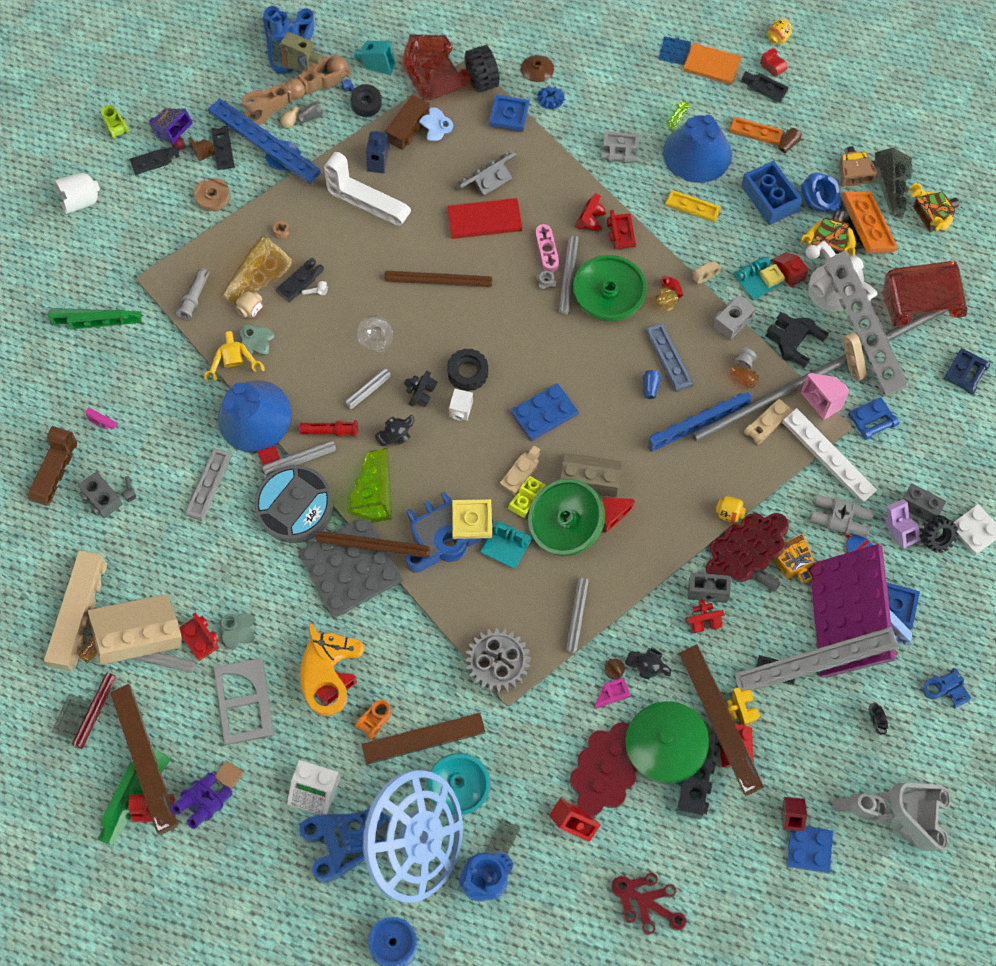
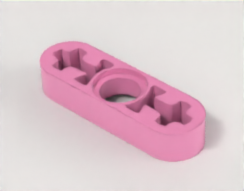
M539 225L536 228L535 237L544 271L555 272L559 267V259L552 230L548 225ZM541 232H544L546 234L545 240H543V234ZM547 245L550 246L552 250L546 252L542 249V247ZM550 257L551 263L553 264L552 266H550V264L548 263V258Z

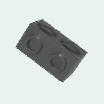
M97 471L78 484L81 490L79 495L85 502L90 501L92 504L90 508L96 515L101 514L103 518H106L123 505L119 496ZM92 488H97L95 491L90 492ZM108 501L107 504L101 505L102 502Z

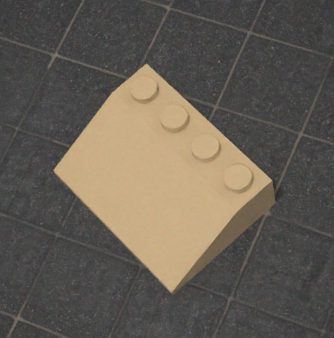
M167 594L87 610L100 665L181 648L182 636Z

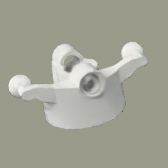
M822 241L817 246L810 245L805 251L809 259H816L820 255V250L826 259L837 255L825 241ZM853 255L850 259L869 300L877 295V292L873 287L864 282L863 262L858 256ZM825 264L817 268L810 277L808 284L809 297L814 304L824 310L831 312L843 311L845 309L842 308L839 301L841 296L839 292L836 293L831 284L834 280L831 275H827L824 269ZM845 269L839 270L837 274L839 279L846 276ZM848 286L845 289V293L848 296L854 292L853 286ZM857 302V306L862 308V304Z

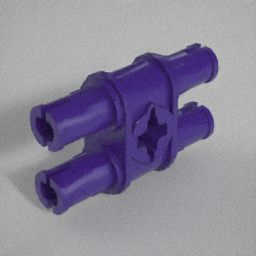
M209 772L202 779L192 782L191 786L183 790L180 798L170 807L175 815H180L186 808L193 812L187 819V825L191 829H196L203 821L210 820L214 813L223 808L224 802L232 795V790L228 786H223L217 793L210 788L217 780L213 773Z

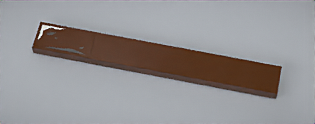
M696 644L680 652L679 654L743 794L748 796L764 788L763 782L699 646Z
M126 684L110 692L156 832L161 836L179 827L176 815L170 809L172 804L132 687Z

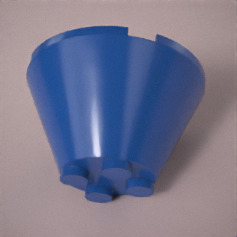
M697 115L687 119L683 125L670 134L664 144L663 158L673 174L689 182L705 183L721 177L729 168L732 161V149L712 115Z
M254 380L234 384L226 393L218 412V426L223 438L231 446L244 452L254 453L276 445L284 437L291 423L292 411L289 399L278 386L271 382Z

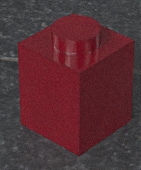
M784 797L781 811L784 830H805L807 808L804 798Z

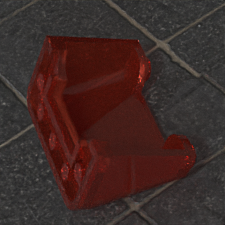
M409 35L402 62L405 71L422 100L438 98L464 88L470 82L471 76L466 69H461L458 74L449 59L452 44L445 35Z
M955 261L895 268L886 273L883 297L893 326L908 324L915 313L948 309L949 315L953 318L966 317L967 304L960 269Z

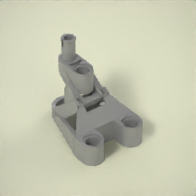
M896 783L891 792H881L876 795L866 793L852 794L850 798H835L833 800L835 811L851 810L865 819H873V822L887 825L888 828L898 831L923 851L945 850L948 847V835L944 829L938 826L939 809L949 808L951 797L948 789L941 785ZM888 803H891V807H892V814H891V815H889V805H888Z

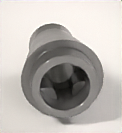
M315 101L314 103L311 102L296 116L301 124L319 118L323 111Z

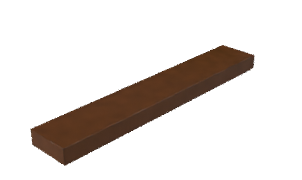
M476 713L366 742L361 745L366 765L485 734L486 731L481 713Z

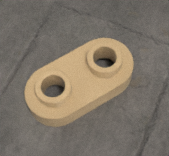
M716 261L709 262L702 267L698 266L693 271V280L698 284L708 281L719 273L721 266Z

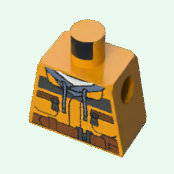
M802 533L785 541L784 552L781 556L771 560L787 579L797 575L801 583L804 584L812 579L808 569L813 566L814 559Z

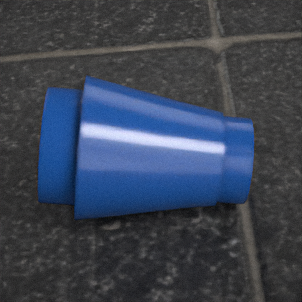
M646 370L643 375L644 397L647 399L656 398L661 380L659 371Z

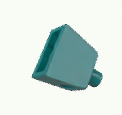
M366 41L362 49H355L354 58L362 60L365 69L387 75L392 74L396 60L390 41Z

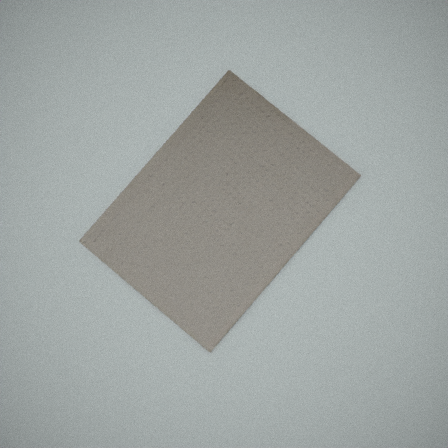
M464 60L413 94L430 103V108L441 110L444 116L452 121V131L444 134L440 140H427L429 129L422 125L420 132L414 135L411 144L407 145L404 150L389 144L385 174L367 172L366 149L370 132L378 131L385 133L386 128L410 98L408 97L311 161V163L321 169V174L310 184L293 173L139 275L137 281L210 366H212L218 348L226 344L225 332L231 331L234 342L239 343L242 342L240 331L245 325H253L256 328L266 327L274 333L275 338L268 341V355L259 354L255 351L251 354L256 361H260L264 365V372L261 370V366H257L255 373L252 370V364L242 353L243 365L231 368L224 367L221 355L216 373L229 388H232L236 383L262 380L275 384L286 394L289 399L292 418L288 431L278 444L289 456L328 441L334 442L336 447L334 452L298 465L317 471L325 479L333 495L335 510L348 524L367 514L380 539L416 544L412 533V523L406 512L408 509H412L413 513L419 518L428 513L424 506L425 501L428 500L434 509L444 505L445 503L441 497L442 492H446L451 500L491 499L493 524L499 520L532 536L528 523L529 513L523 518L509 510V504L515 498V495L500 487L502 479L524 452L528 454L533 446L541 449L540 455L537 458L539 460L537 469L531 477L544 483L546 486L560 480L565 453L622 461L617 496H599L601 500L604 498H632L635 500L634 509L607 533L602 530L594 544L579 554L572 556L551 554L540 547L532 538L516 569H513L480 553L488 539L485 538L472 546H466L464 556L457 561L446 562L440 559V562L421 572L413 573L408 569L406 554L388 552L403 579V582L400 583L402 587L465 659L469 658L466 656V651H471L469 644L475 645L473 638L476 637L480 640V633L482 632L486 636L488 629H490L492 634L495 633L496 628H498L499 633L506 629L507 635L513 631L514 638L521 637L519 643L526 642L524 649H529L527 656L531 657V662L527 663L530 665V670H525L527 677H521L522 684L515 682L516 689L508 686V692L504 688H501L500 693L497 692L496 688L493 689L506 706H511L575 654L566 652L579 578H586L589 582L577 651L726 532L730 526L736 524L721 520L718 517L716 507L720 498L723 499L728 495L742 500L743 507L746 508L745 515H747L815 460L816 457L783 423L759 445L754 442L751 436L748 437L744 434L745 429L757 420L774 402L697 442L693 440L691 433L653 452L650 451L648 447L649 438L655 432L661 433L667 430L669 426L673 424L678 425L687 417H695L704 409H712L721 401H729L739 393L749 392L752 397L750 403L801 376L747 324L731 341L714 329V317L719 311L723 312L726 309V304L704 283L698 284L693 280V272L528 113L523 132L489 126L495 96H511L500 86L480 93L476 92L469 80ZM508 151L510 154L516 151L517 155L504 162L512 179L484 196H481L473 181L463 188L455 190V187L459 185L458 181L465 177L467 179L472 178L473 175L471 173L480 168L482 171L487 168L486 164L493 160L498 162L501 160L500 156ZM334 152L341 153L347 159L350 178L409 206L411 212L401 226L394 225L337 198L328 191L324 165ZM374 156L375 160L379 159V156ZM595 193L601 196L599 202L604 206L606 215H592L598 220L602 230L594 231L586 227L579 230L574 227L588 199ZM511 198L518 199L522 231L451 238L447 211L448 205ZM610 210H614L615 215L631 213L636 247L614 249L613 242L610 243L609 239L611 228L607 227L606 220L610 215ZM278 221H285L289 225L290 235L285 239H278L274 235L273 225ZM542 224L548 225L552 230L559 259V267L557 271L553 272L556 286L546 287L545 289L539 288L540 283L536 279L537 274L544 271L535 237L536 228ZM541 232L543 234V240H545L546 234L544 232ZM573 235L578 236V246L569 312L567 315L559 314V304L569 236ZM547 245L542 247V249L546 252L552 250V248ZM603 255H615L626 258L639 267L644 274L647 291L644 303L635 314L624 320L609 322L587 315L578 306L573 294L574 278L579 268L588 260ZM551 257L548 258V263L550 264V266L553 265L551 263ZM314 258L316 263L309 272L311 273L319 264L324 269L305 290L317 288L318 283L324 281L327 283L326 286H328L326 295L322 296L317 293L303 295L301 292L291 302H288L276 292V288L303 266L307 260ZM200 268L206 269L210 275L197 299L198 306L194 308L191 320L181 319L177 316L176 311L182 305V298L188 294ZM385 271L492 276L493 281L491 287L385 281ZM669 276L677 279L684 295L681 298H675L672 290L661 285V277ZM246 291L257 292L262 297L263 308L253 318H243L235 309L236 300ZM663 323L693 382L692 387L675 392L645 332L647 328ZM251 331L246 332L249 336L253 335ZM465 348H471L480 351L485 356V359H487L488 378L481 388L467 391L473 393V403L468 421H458L449 417V406L454 389L459 390V388H455L450 383L447 364L453 353L455 354L456 351ZM741 348H748L757 355L749 371H743L734 365V360L739 356L738 352ZM465 362L459 367V373L463 377H472L477 372V367L471 362ZM386 368L390 372L391 377L353 409H349L345 405V400L382 369ZM426 370L431 372L430 377L438 383L433 392L426 389L423 390V393L431 396L426 407L418 404L414 406L409 405L408 403L414 390L411 394L406 392L405 380L407 378L412 379L415 375L418 377L417 382H419ZM646 370L660 372L661 380L655 399L644 397L643 375ZM558 383L577 408L578 415L535 440L530 441L511 415V409ZM803 387L780 398L793 411L797 408L832 445L851 430V425L838 412L823 420L801 393ZM410 415H413L415 422L409 428L408 433L411 437L401 445H398L395 441L390 445L380 446L375 439V434L384 430L386 426L384 422L392 416L395 419L401 418L405 420ZM338 420L342 422L358 421V437L353 435L338 437L336 434L300 435V422L336 423ZM448 540L444 543L448 547L457 544L453 540ZM415 558L411 562L419 563L420 560ZM493 644L490 645L488 648L490 650L495 651L499 647ZM511 653L508 654L506 657L510 660H514L517 656ZM498 658V660H494V662L497 663L498 661H501V658ZM482 661L479 663V666L483 668H486L490 665L486 661ZM500 670L497 672V675L504 677L507 675V672Z

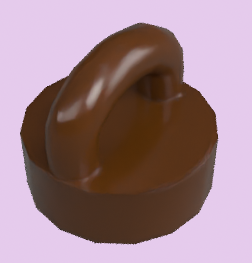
M609 659L605 665L606 676L610 679H619L623 676L625 671L623 662L619 659Z

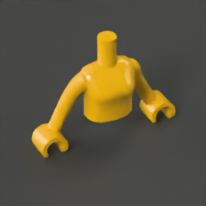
M229 331L225 332L226 344L218 348L211 369L204 374V378L209 383V376L213 375L214 380L217 381L218 377L215 372L221 355L224 367L226 368L243 365L242 353L252 364V370L255 373L257 366H261L263 372L265 367L260 361H256L244 344L234 342L233 334Z

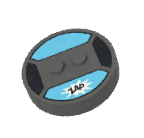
M300 465L286 466L272 472L261 483L255 497V513L262 527L275 539L287 543H301L316 537L317 531H323L326 528L334 510L333 495L325 479L317 471Z

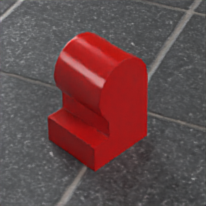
M774 47L762 54L760 65L773 77H777L785 72L788 66L786 61L777 55L778 51Z

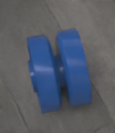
M386 917L378 921L372 928L369 935V949L374 961L380 966H408L417 952V938L413 927L406 920L399 917ZM394 939L397 940V944L395 946L389 945L390 941L393 942Z

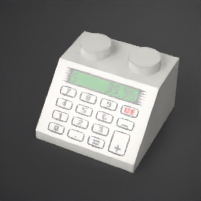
M299 760L291 781L287 805L318 815L328 814L340 781L339 772Z

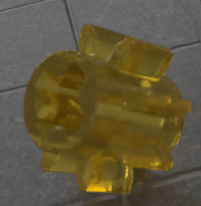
M667 287L660 289V294L656 295V301L660 309L663 308L666 311L675 309L674 305L678 303V297L675 290L671 291Z

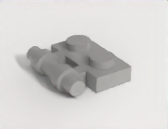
M605 131L603 149L610 150V152H602V159H609L611 162H614V160L624 161V163L636 162L637 155H630V152L637 153L639 134ZM615 151H625V154L615 153Z

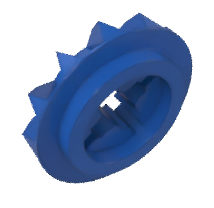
M548 85L546 88L542 87L541 91H538L537 101L546 109H556L563 104L564 94L562 89H557L556 85L554 87Z

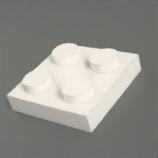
M979 504L954 522L956 527H958L956 532L959 534L957 537L975 556L996 541V522Z

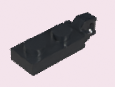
M745 71L742 75L741 82L747 84L750 89L778 103H781L788 93L789 87L761 73L752 74Z
M174 146L161 148L130 158L129 160L135 175L169 165L172 159L178 158L180 155L177 147Z

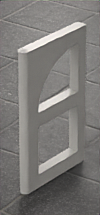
M262 658L214 667L225 745L274 736ZM232 674L246 678L254 685L257 694L225 700L222 675ZM259 703L262 729L230 735L227 709Z

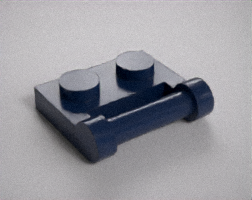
M961 348L944 379L963 388L964 391L974 394L979 380L990 367V363ZM973 364L978 366V369L971 381L968 382L965 378Z

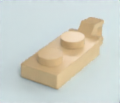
M533 446L528 454L524 452L502 479L500 487L516 496L522 484L537 469V464L539 463L537 458L540 455L541 449Z

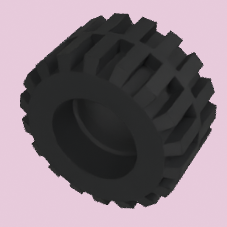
M485 44L466 50L464 57L466 71L476 92L480 93L498 87L500 83L499 70L494 54L488 45Z

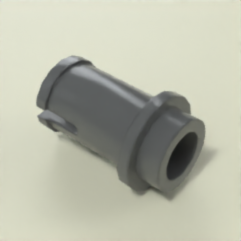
M764 570L758 571L754 578L767 586L769 591L772 590L773 592L781 584L778 581L779 578L772 577Z

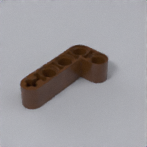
M52 426L48 432L47 441L50 448L28 493L29 501L46 506L50 505L58 488L57 484L62 480L66 471L64 469L71 461L74 448H77V440L71 431Z

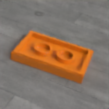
M693 43L683 71L732 85L742 56Z

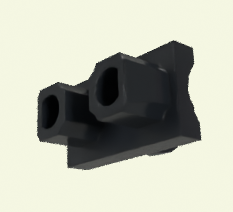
M426 370L419 382H417L418 377L415 375L412 379L407 378L405 380L406 392L411 394L414 390L408 403L409 405L414 406L418 404L426 407L431 396L423 393V390L426 389L433 392L438 383L430 377L431 372Z

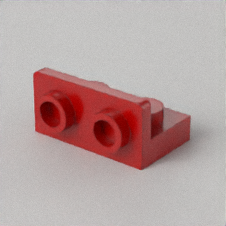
M195 612L192 614L194 618L180 626L179 629L182 638L197 660L201 661L219 649L217 644L219 639L214 631H208L206 627L209 624L203 615L199 617Z

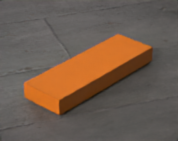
M733 117L729 133L779 146L784 131L738 117Z

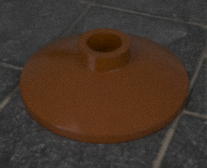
M533 55L527 57L522 62L521 73L529 81L544 82L552 77L554 64L545 56Z

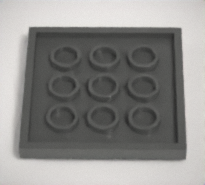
M367 514L333 532L380 539ZM317 541L298 551L333 619L403 582L388 552L319 543Z

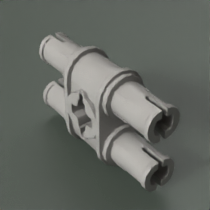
M817 494L814 505L829 509L832 514L828 515L813 510L810 522L826 526L828 530L832 529L845 533V535L854 534L867 538L870 527L855 523L852 518L856 517L871 522L874 510L857 506L856 502L851 503L841 500L839 497H834L833 499Z

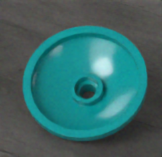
M449 754L436 762L430 771L444 779L452 788L458 800L461 815L477 810L488 797L490 791L489 773L485 765L478 758L470 754ZM460 777L462 780L460 783H455L454 779ZM428 778V791L439 795L442 785L438 781ZM447 793L445 803L448 805L451 815H455L452 802Z

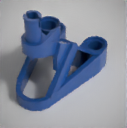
M269 6L264 10L263 23L270 67L276 73L287 74L294 69L279 67L274 64L272 43L281 42L287 32L299 36L301 29L305 30L302 38L310 40L315 30L314 12L309 8H303L298 11L296 20H288L286 12L280 11L277 6Z
M370 806L367 810L358 813L315 815L303 820L300 825V833L303 839L308 843H315L325 839L330 854L314 862L312 872L316 880L321 883L331 882L365 861L364 853L340 867L346 854L364 852V830ZM383 811L380 813L376 831L383 826L385 821L388 824L390 822V817L384 814ZM354 822L360 824V828L357 831L349 829V826ZM309 827L317 828L313 835L306 834V830ZM336 827H338L339 833L344 845L341 848L339 846L334 831ZM386 839L375 840V843L385 842ZM322 866L329 867V872L326 875L318 874Z

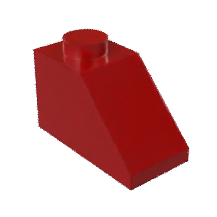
M785 252L771 259V262L776 264L784 275L789 287L806 279L809 269L800 256Z
M604 498L602 502L605 509V521L602 530L607 533L632 511L635 500L632 498Z
M336 672L346 690L357 683L354 674ZM326 685L320 687L316 691L315 696L323 706H328L338 698L339 692L335 687Z
M561 798L549 814V817L559 829L589 842L601 826L597 820L579 807Z

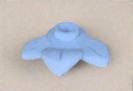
M430 108V115H425L419 120L424 127L429 129L427 140L430 141L440 140L444 134L450 133L453 129L452 121L445 117L442 111L437 108Z

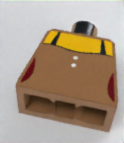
M854 146L847 147L844 150L845 154L841 156L839 162L841 187L874 183L877 171L867 152H856Z

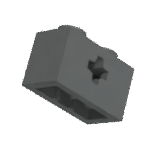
M913 483L910 484L903 497L908 502L909 513L928 522V518L932 519L933 515L938 517L947 502Z
M691 572L688 581V599H704V601L727 603L730 596L731 576Z

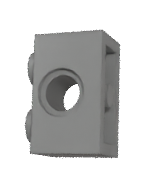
M739 295L735 300L731 299L723 312L719 311L716 314L713 328L731 341L754 317L756 308Z

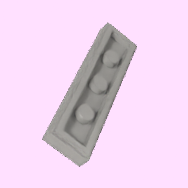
M213 448L184 513L185 516L200 521L204 520L232 457L231 453Z

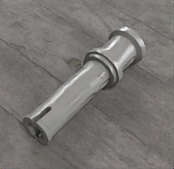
M200 268L188 294L182 298V305L176 311L177 316L181 319L191 320L192 312L198 306L197 299L210 275L206 269Z

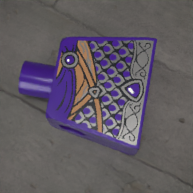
M185 108L164 109L156 117H152L149 120L155 136L170 143H174L193 123Z

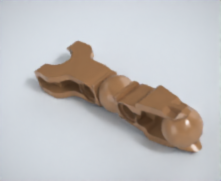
M338 54L324 57L319 65L313 63L308 71H303L301 75H297V78H290L285 84L281 83V85H275L265 91L253 90L242 97V106L247 110L244 115L249 119L256 116L257 118L253 122L261 125L268 121L273 113L284 108L288 103H292V99H300L304 94L308 95V93H313L322 88L328 90L341 82L342 78L349 76L352 70L348 69L346 60L338 56ZM326 69L329 72L328 75H324L321 73Z

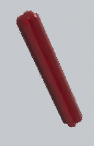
M105 673L72 742L74 747L83 749L115 683L116 676L114 674Z

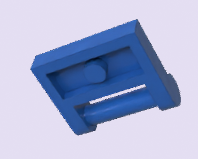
M882 397L848 413L865 440L870 439L872 435L884 429L899 425L898 418L892 414ZM883 417H886L887 419L886 421L877 424L869 429L865 427L866 425L873 423Z

